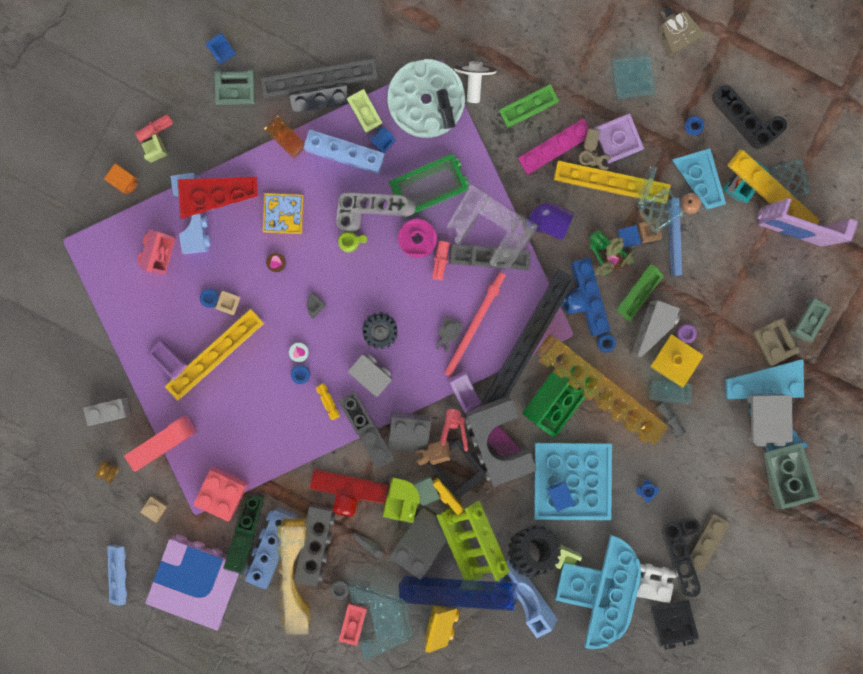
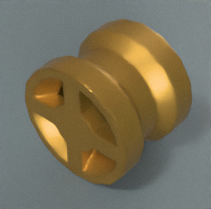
M104 460L99 466L95 477L98 479L103 478L106 483L111 484L118 473L119 467L116 465L112 466L108 461Z

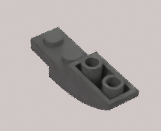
M354 391L340 399L338 402L356 434L359 435L377 469L394 460L395 458L389 450L385 439L357 393Z

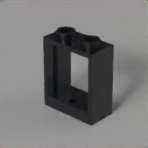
M451 438L447 441L449 443V451L458 446L477 471L455 488L437 464L432 465L430 461H428V464L454 497L459 499L487 475L471 453L464 450L463 443L458 438L455 440Z

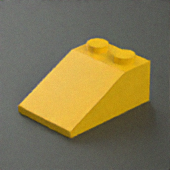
M437 598L434 599L425 634V652L429 653L446 647L449 640H453L455 629L452 628L453 623L458 621L460 610H457L456 603Z

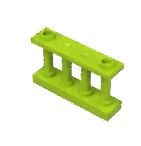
M480 501L474 502L465 508L466 512L459 515L451 507L436 515L466 585L474 584L483 577V574L492 573L495 581H499L510 572ZM469 519L473 530L464 532L460 521ZM477 537L481 548L472 549L468 539ZM485 555L488 565L480 567L476 556Z

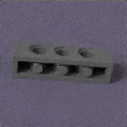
M315 504L309 506L294 580L295 583L317 587L318 582H322L325 571L321 570L322 563H326L328 551H325L326 544H330L332 537L329 528L330 525L334 526L336 514H333V508ZM315 523H322L325 529L318 531L315 528ZM311 542H319L321 548L313 549ZM314 560L317 563V567H309L307 561Z

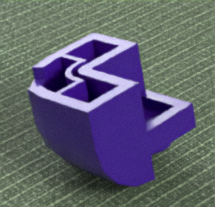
M543 203L533 209L524 226L540 234L546 233L554 238L563 240L574 212L557 204Z

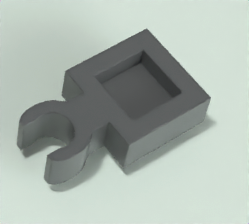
M445 317L438 333L443 338L438 342L437 349L440 344L444 343L447 346L445 353L448 352L450 340L456 342L463 324Z

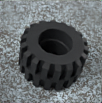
M539 525L530 526L515 533L510 539L512 542L508 543L510 550L507 551V555L511 557L509 559L510 564H514L512 568L515 571L519 570L520 575H525V577L529 578L541 576L556 568L555 565L560 561L558 557L561 556V552L558 551L560 543L557 544L556 542L557 537L552 536L553 532L551 530L546 531V527H539ZM530 542L534 543L539 550L538 561H535L529 553Z

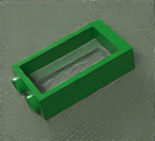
M453 153L388 181L394 195L404 196L414 201L416 208L412 215L468 192L467 186L470 185L467 176H462L460 168H462L459 158H455ZM398 204L399 208L405 207V205Z

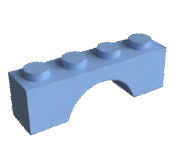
M195 173L171 176L173 195L178 197L177 179H198L200 177ZM203 213L192 215L187 229L179 234L183 254L209 251L208 246H211L210 236L206 234L208 220Z
M507 560L506 563L510 572L497 581L503 591H510L517 596L525 611L526 624L536 638H539L552 631L558 619L530 579L525 577V575H520L519 570L515 571L512 568L514 564H510L509 560Z

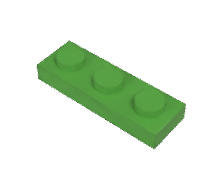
M550 84L500 109L499 114L506 128H509L559 103V100Z
M650 264L616 311L630 322L664 275L655 266Z

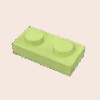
M364 89L347 98L365 133L383 125Z

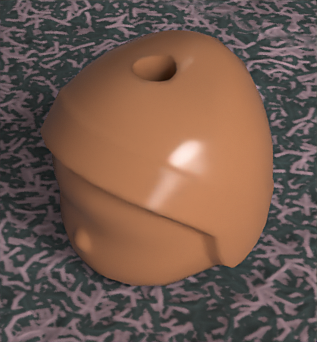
M687 193L681 198L680 207L684 212L693 214L699 211L701 201L696 194Z

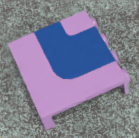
M791 198L763 206L758 212L757 219L759 221L757 225L821 247L851 241L858 221L848 219L819 226L786 214Z
M173 535L168 541L145 604L218 631L223 622V615L239 574L223 570L227 555L223 554L222 550L207 548L204 543L198 541H188L187 537L183 535Z

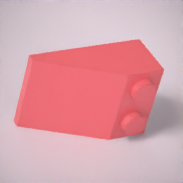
M148 230V234L146 233L143 238V252H140L138 256V267L149 272L166 274L176 238Z

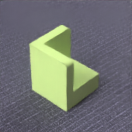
M156 134L152 135V140L141 144L146 154L144 158L150 163L168 156L161 137Z
M560 544V548H558V551L561 552V556L558 557L560 561L555 566L561 569L564 562L575 564L577 560L581 561L582 556L579 552Z

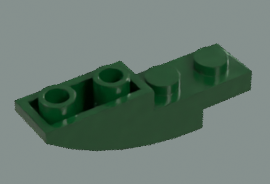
M249 493L245 494L223 570L243 574L256 534L264 497Z

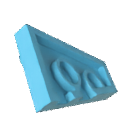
M710 148L672 160L693 192L700 198L706 210L726 204Z

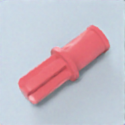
M166 114L154 122L150 121L149 125L136 131L135 135L143 143L152 135H159V132L171 126L173 121Z
M438 241L436 257L433 258L435 260L432 274L433 279L443 280L445 266L448 263L447 255L450 245L448 242Z

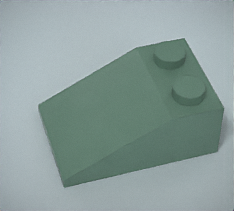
M802 443L764 453L769 489L775 509H785L819 499Z

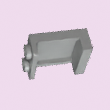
M747 395V403H751V437H748V441L754 443V446H767V443H774V446H786V442H793L792 395Z

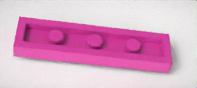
M584 118L520 156L518 161L525 173L529 175L585 141L589 126Z

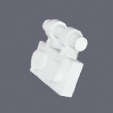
M648 563L645 565L640 564L643 576L640 579L637 597L670 603L674 584L667 582L668 577L676 578L675 572L669 570L668 567L658 568ZM650 575H660L659 580L651 579Z

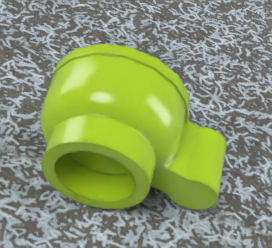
M345 231L340 234L338 245L344 252H353L358 248L359 243H366L368 239L365 235L358 237L354 232Z

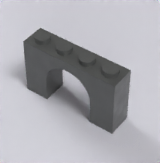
M509 396L466 412L467 418L464 419L468 430L472 429L474 435L471 436L474 447L478 446L480 450L477 456L481 465L485 464L487 469L484 471L487 475L486 480L487 482L491 481L493 487L537 471L528 448L507 456H499L492 453L487 447L488 436L496 426L518 418Z

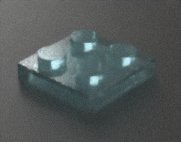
M651 55L612 60L611 66L616 100L656 94Z

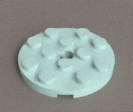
M432 59L410 62L403 66L393 77L388 89V107L395 123L406 133L419 138H433L448 132L450 129H444L441 113L438 112L440 107L436 92L441 89L447 90L450 105L454 108L452 111L456 124L462 115L465 104L463 85L456 72L448 65ZM429 94L432 100L428 104H423L421 96Z

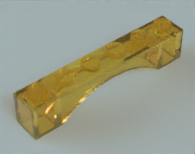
M283 519L281 526H278L277 530L278 538H281V544L278 546V555L282 556V562L279 563V574H283V580H280V592L284 594V597H281V609H284L282 627H285V634H309L310 607L300 596L293 575L294 560L299 551L304 547L307 539L306 519Z

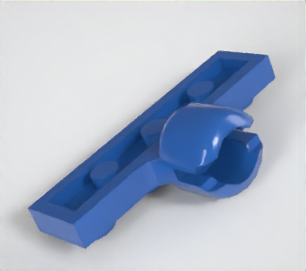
M590 257L570 263L573 276L576 278V289L569 291L562 302L564 311L567 314L583 312L591 336L611 331Z

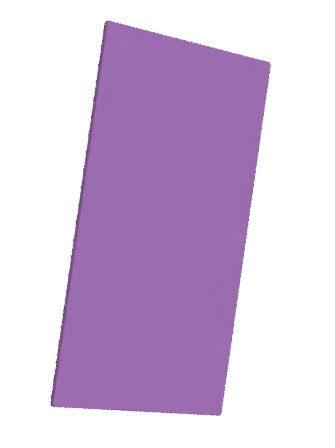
M390 84L367 94L383 125L377 128H386L396 139L385 153L380 175L308 153L304 149L310 129L379 151L370 139L371 135L375 137L379 133L376 130L377 128L365 133L349 103L199 174L198 177L200 178L257 177V197L203 213L208 220L206 234L210 236L211 246H208L209 251L182 253L179 234L187 229L192 216L180 219L178 197L173 195L172 188L64 239V245L155 434L157 435L170 424L186 415L197 430L195 434L165 453L195 515L204 512V510L194 506V502L210 469L213 467L248 482L249 484L245 491L247 492L360 438L338 402L354 391L379 429L390 424L391 412L411 414L453 394L454 391L448 379L463 371L466 372L471 384L500 371L546 291L549 281L465 104L456 127L437 137L419 138L403 131L393 120L388 107V89ZM429 94L421 96L423 104H428L432 100ZM452 153L455 158H459L462 168H460L462 176H467L470 184L467 186L468 192L406 219L403 216L362 213L360 227L354 233L358 237L365 235L368 241L366 243H359L358 248L353 252H344L340 249L338 238L341 233L346 231L340 229L336 222L338 200L342 194L394 195L388 181ZM446 169L403 188L401 192L404 197L412 199L416 204L453 188L455 181L450 170ZM264 193L304 195L302 234L263 232ZM352 199L349 201V207L352 204ZM370 200L367 201L366 208L370 205ZM388 201L384 203V209L387 207ZM350 218L347 220V226L350 224ZM412 219L425 220L436 231L437 242L435 248L430 254L422 258L408 256L403 252L398 242L400 229ZM148 230L176 238L166 274L149 272L138 267V256L140 252H143V238L146 233L148 234ZM416 233L412 240L415 241V244H419L420 241H423V237H420V233ZM438 241L448 242L450 245L531 251L529 270L449 264V245L448 263L445 266L443 280L432 278L435 263L433 258L436 257ZM279 253L285 257L286 267L284 270L273 272L268 269L266 260L270 254ZM499 272L505 274L506 276L499 287L500 291L497 297L493 298L451 377L446 375L444 372L488 293V287L493 284ZM205 289H214L219 295L221 291H225L239 296L240 300L235 314L224 313L216 310L215 307H204L200 302L201 292ZM312 292L327 305L314 319L310 317L307 309L308 298ZM561 307L558 309L533 355L573 336V332ZM252 309L265 324L185 396L177 401L165 388L172 379L147 355L148 352L159 340L163 341L188 366L244 314ZM375 312L376 314H379V312L387 313L396 322L398 336L395 338V342L391 343L388 348L385 346L384 349L380 347L375 349L374 346L370 347L368 342L364 340L362 326L369 315L372 316ZM445 317L463 324L456 342L450 340L449 350L446 353L447 346L444 343L440 344L437 349L438 342L443 338L438 333ZM295 343L305 344L309 349L307 359L302 362L293 361L289 355L290 347ZM363 354L366 356L370 354L377 360V366L380 368L384 366L392 373L390 376L392 381L378 397L373 395L348 373L350 368ZM298 365L308 367L311 372L309 381L305 384L293 382L291 371L294 367ZM326 384L327 392L330 393L336 405L335 408L340 413V417L337 419H330L329 412L326 411L320 399L321 395H318L316 391L318 385Z

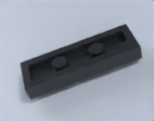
M346 82L289 92L293 113L349 103L347 100L349 94Z

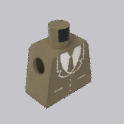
M668 7L660 13L665 23L658 28V32L669 58L696 43L705 35L686 11L676 16L672 8Z

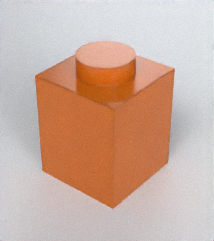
M117 164L112 166L104 180L127 195L136 189L137 181L139 180Z

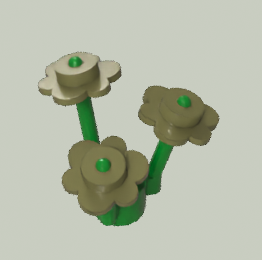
M597 230L589 238L592 243L589 247L594 251L601 265L596 268L595 275L610 273L615 264L614 262L604 263L597 249L603 250L606 248V255L608 257L620 253L626 258L621 267L625 264L630 265L636 258L634 255L636 249L631 251L629 255L622 250L624 243L621 237L609 240L601 230Z

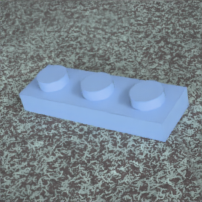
M108 545L109 603L120 606L126 604L127 590L125 588L126 552L123 546Z

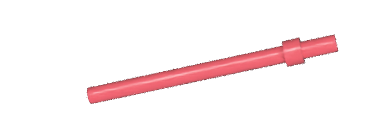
M499 272L493 284L488 287V293L444 372L446 375L451 377L493 298L497 297L500 291L499 287L506 276L505 274Z

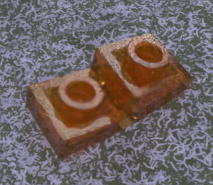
M279 116L264 129L293 159L304 150L305 142Z

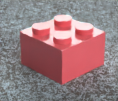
M213 467L210 469L194 506L229 522L233 518L249 483Z

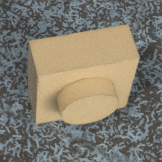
M221 291L215 309L234 315L240 297Z
M152 495L140 513L157 523L168 505Z

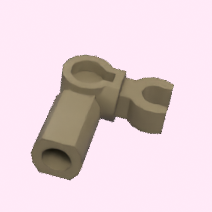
M588 128L583 146L585 150L580 154L579 161L583 165H598L600 169L607 170L609 166H605L603 160H610L612 157L610 155L599 156L598 153H594L601 130Z

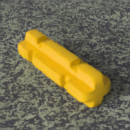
M320 384L316 387L318 395H321L320 399L326 411L329 412L330 419H337L340 417V413L335 408L336 405L330 393L327 392L328 388L326 384Z

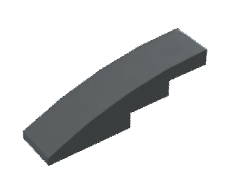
M451 244L449 264L529 270L531 251Z

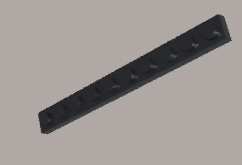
M560 269L556 271L480 406L510 395L576 278ZM467 428L465 430L466 438L472 441L473 431Z

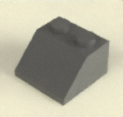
M391 412L387 442L389 450L407 452L426 451L431 426L430 416Z

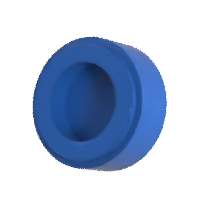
M214 289L203 290L200 294L201 304L207 308L216 307L219 293Z
M298 365L291 371V378L296 384H305L311 377L309 368L304 365Z

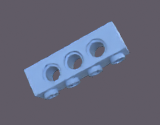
M310 129L304 145V149L308 153L380 175L385 159V154Z

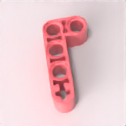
M186 415L126 454L124 458L132 470L136 472L195 434L197 430Z

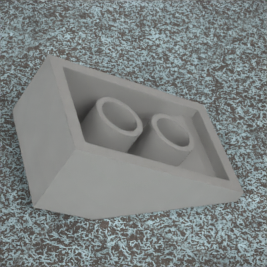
M650 301L630 355L642 357L673 328L674 324L678 323L680 308L661 301Z

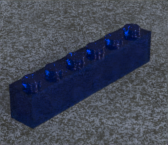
M404 576L399 583V603L514 611L518 602L517 583L422 577L420 580L417 577Z

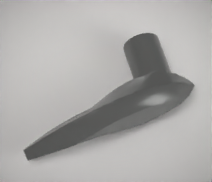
M354 532L353 536L364 549L373 553L376 558H380L384 554L376 542Z

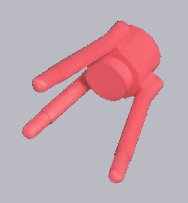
M449 409L446 411L440 441H442L441 445L444 446L449 428L456 429L460 425L464 450L468 451L464 425L465 418L461 417V412L458 410Z

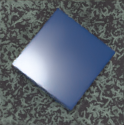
M636 225L617 230L618 238L621 237L623 239V248L641 244Z

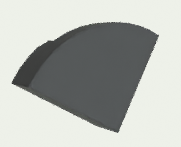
M312 292L308 298L307 309L310 317L314 319L327 305Z

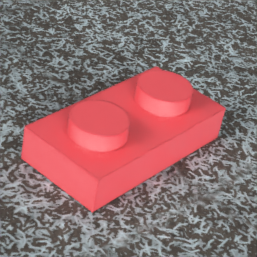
M349 602L339 637L340 642L357 646L367 607Z

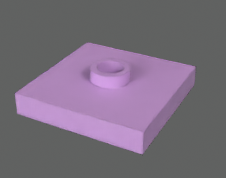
M630 113L594 127V129L601 130L598 142L603 154L612 157L610 160L606 159L607 164L644 149Z

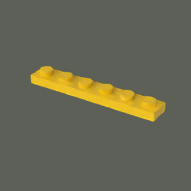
M739 150L727 165L770 204L791 198L787 215L816 225L819 223L820 219L744 150Z
M562 161L557 162L553 180L667 204L671 187L670 184Z
M250 309L194 359L175 380H171L165 388L177 401L180 400L265 323Z

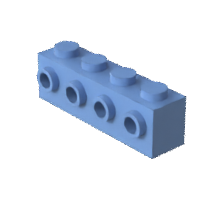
M279 507L269 512L266 520L269 522L267 529H262L259 539L262 540L260 546H255L252 553L254 560L252 564L249 563L244 573L247 575L246 582L265 590L268 588L298 515Z

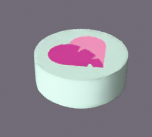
M295 343L290 347L289 355L293 361L302 362L307 359L309 349L303 343Z

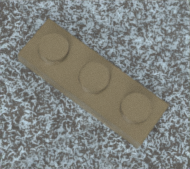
M713 513L710 515L689 552L694 568L701 573L704 571L731 524Z

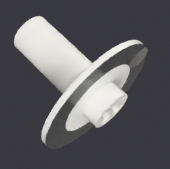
M471 61L469 64H459L454 67L455 71L468 74L467 102L479 103L482 75L495 74L497 69L483 65L482 62Z

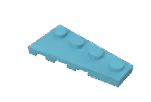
M803 359L725 379L726 399H747V395L774 394L792 395V398L804 397Z

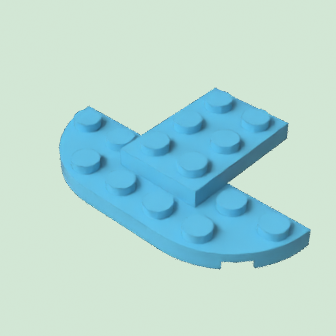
M610 534L602 570L568 562L563 563L554 599L592 608L584 643L585 648L600 649L607 647L608 644L620 639L628 629L641 579L639 559L624 540Z

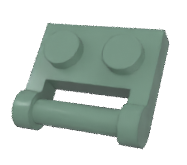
M248 69V71L235 72L215 70L216 104H255V70ZM226 79H248V83L222 84V81Z

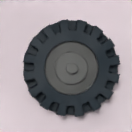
M375 312L372 316L369 315L362 326L364 340L368 342L370 347L374 346L375 349H378V347L384 349L385 346L387 348L390 347V344H393L398 336L396 322L387 313L379 312V314H376Z

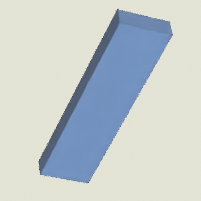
M672 198L668 200L670 275L681 276L679 198Z

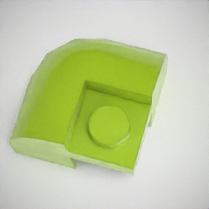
M392 478L390 480V489L387 491L382 517L413 523L417 504H420V495L417 488L408 481Z

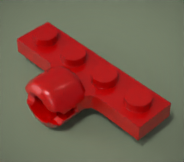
M314 470L310 489L335 495L334 513L340 516L353 517L359 500L385 505L389 485Z

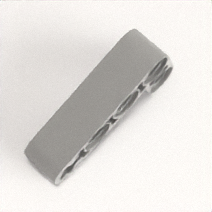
M344 193L338 200L336 222L340 229L355 232L360 227L362 213L410 216L414 213L416 207L412 199L400 195ZM352 199V204L349 207V201ZM370 200V205L366 208V203ZM388 201V205L384 209V203ZM397 204L405 205V207L399 208ZM350 218V224L347 226V220Z

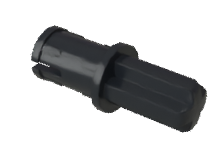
M446 89L438 90L436 92L440 107L438 112L441 113L444 129L456 127L452 111L454 108L450 105L448 92Z

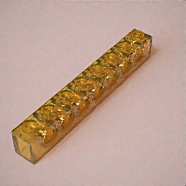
M549 334L536 351L542 364L546 367H549V365L554 367L553 372L562 379L564 376L568 378L569 381L567 383L576 390L581 388L583 396L590 401L595 399L597 401L596 406L604 412L609 410L611 412L610 416L617 422L622 420L625 423L623 427L631 433L636 431L639 434L637 437L647 444L649 441L655 445L668 429L665 423L556 337ZM561 354V360L556 363L557 356ZM576 366L575 372L571 374V368ZM590 377L589 383L585 385V380ZM604 388L603 394L599 396L600 390ZM618 399V403L613 406L614 401ZM632 410L631 415L627 417L628 412Z

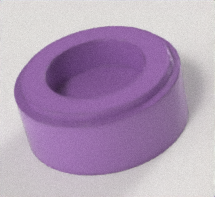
M684 324L677 329L676 336L684 343H691L696 339L697 331L692 325Z

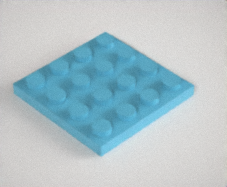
M535 442V466L537 471H534V519L611 520L612 443ZM564 480L574 505L557 512L546 487Z

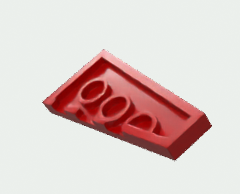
M257 177L177 179L180 219L258 196Z

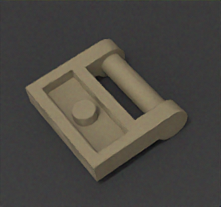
M784 317L778 318L752 332L769 366H773L801 352L799 345H796L785 324L786 320ZM776 327L779 328L789 347L786 351L774 331Z

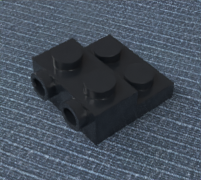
M689 600L651 607L659 647L664 646L665 650L676 648L675 644L683 643V646L695 644L694 640L699 639Z

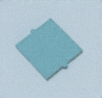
M653 166L647 171L637 200L638 204H643L647 201L657 167Z

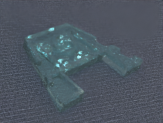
M358 585L349 587L352 604L369 603L376 640H364L361 642L364 660L412 638L404 599L384 593L378 594L368 588H359Z

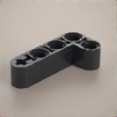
M728 85L721 86L712 95L713 103L755 149H762L769 145L787 128V121L781 116H775L763 124L734 89ZM724 93L726 96L722 99L721 95ZM733 106H736L739 109L738 115L733 113ZM746 120L749 121V122H751V124H752V128H751V129H748V128L745 126V121H746ZM773 122L778 124V131L773 129ZM758 135L764 137V143L758 141Z
M693 517L667 523L661 530L680 590L685 596L691 598L698 596L701 592V586L684 539L698 533L700 530L699 521ZM687 521H692L694 524V529L691 532L685 527ZM670 526L676 530L674 537H670L667 534V529ZM676 545H680L682 548V553L679 556H676L673 552ZM682 564H686L689 568L685 575L680 572ZM692 577V579H688L690 585H694L695 587L692 589V593L686 590V588L689 587L688 581H683V578Z

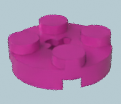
M412 219L400 229L398 242L403 252L408 256L422 258L430 254L435 248L437 235L432 225L427 221ZM416 233H420V237H423V241H420L419 244H415V241L412 240Z

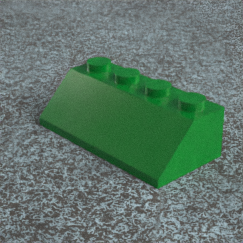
M567 352L522 414L556 438L600 376L582 361Z

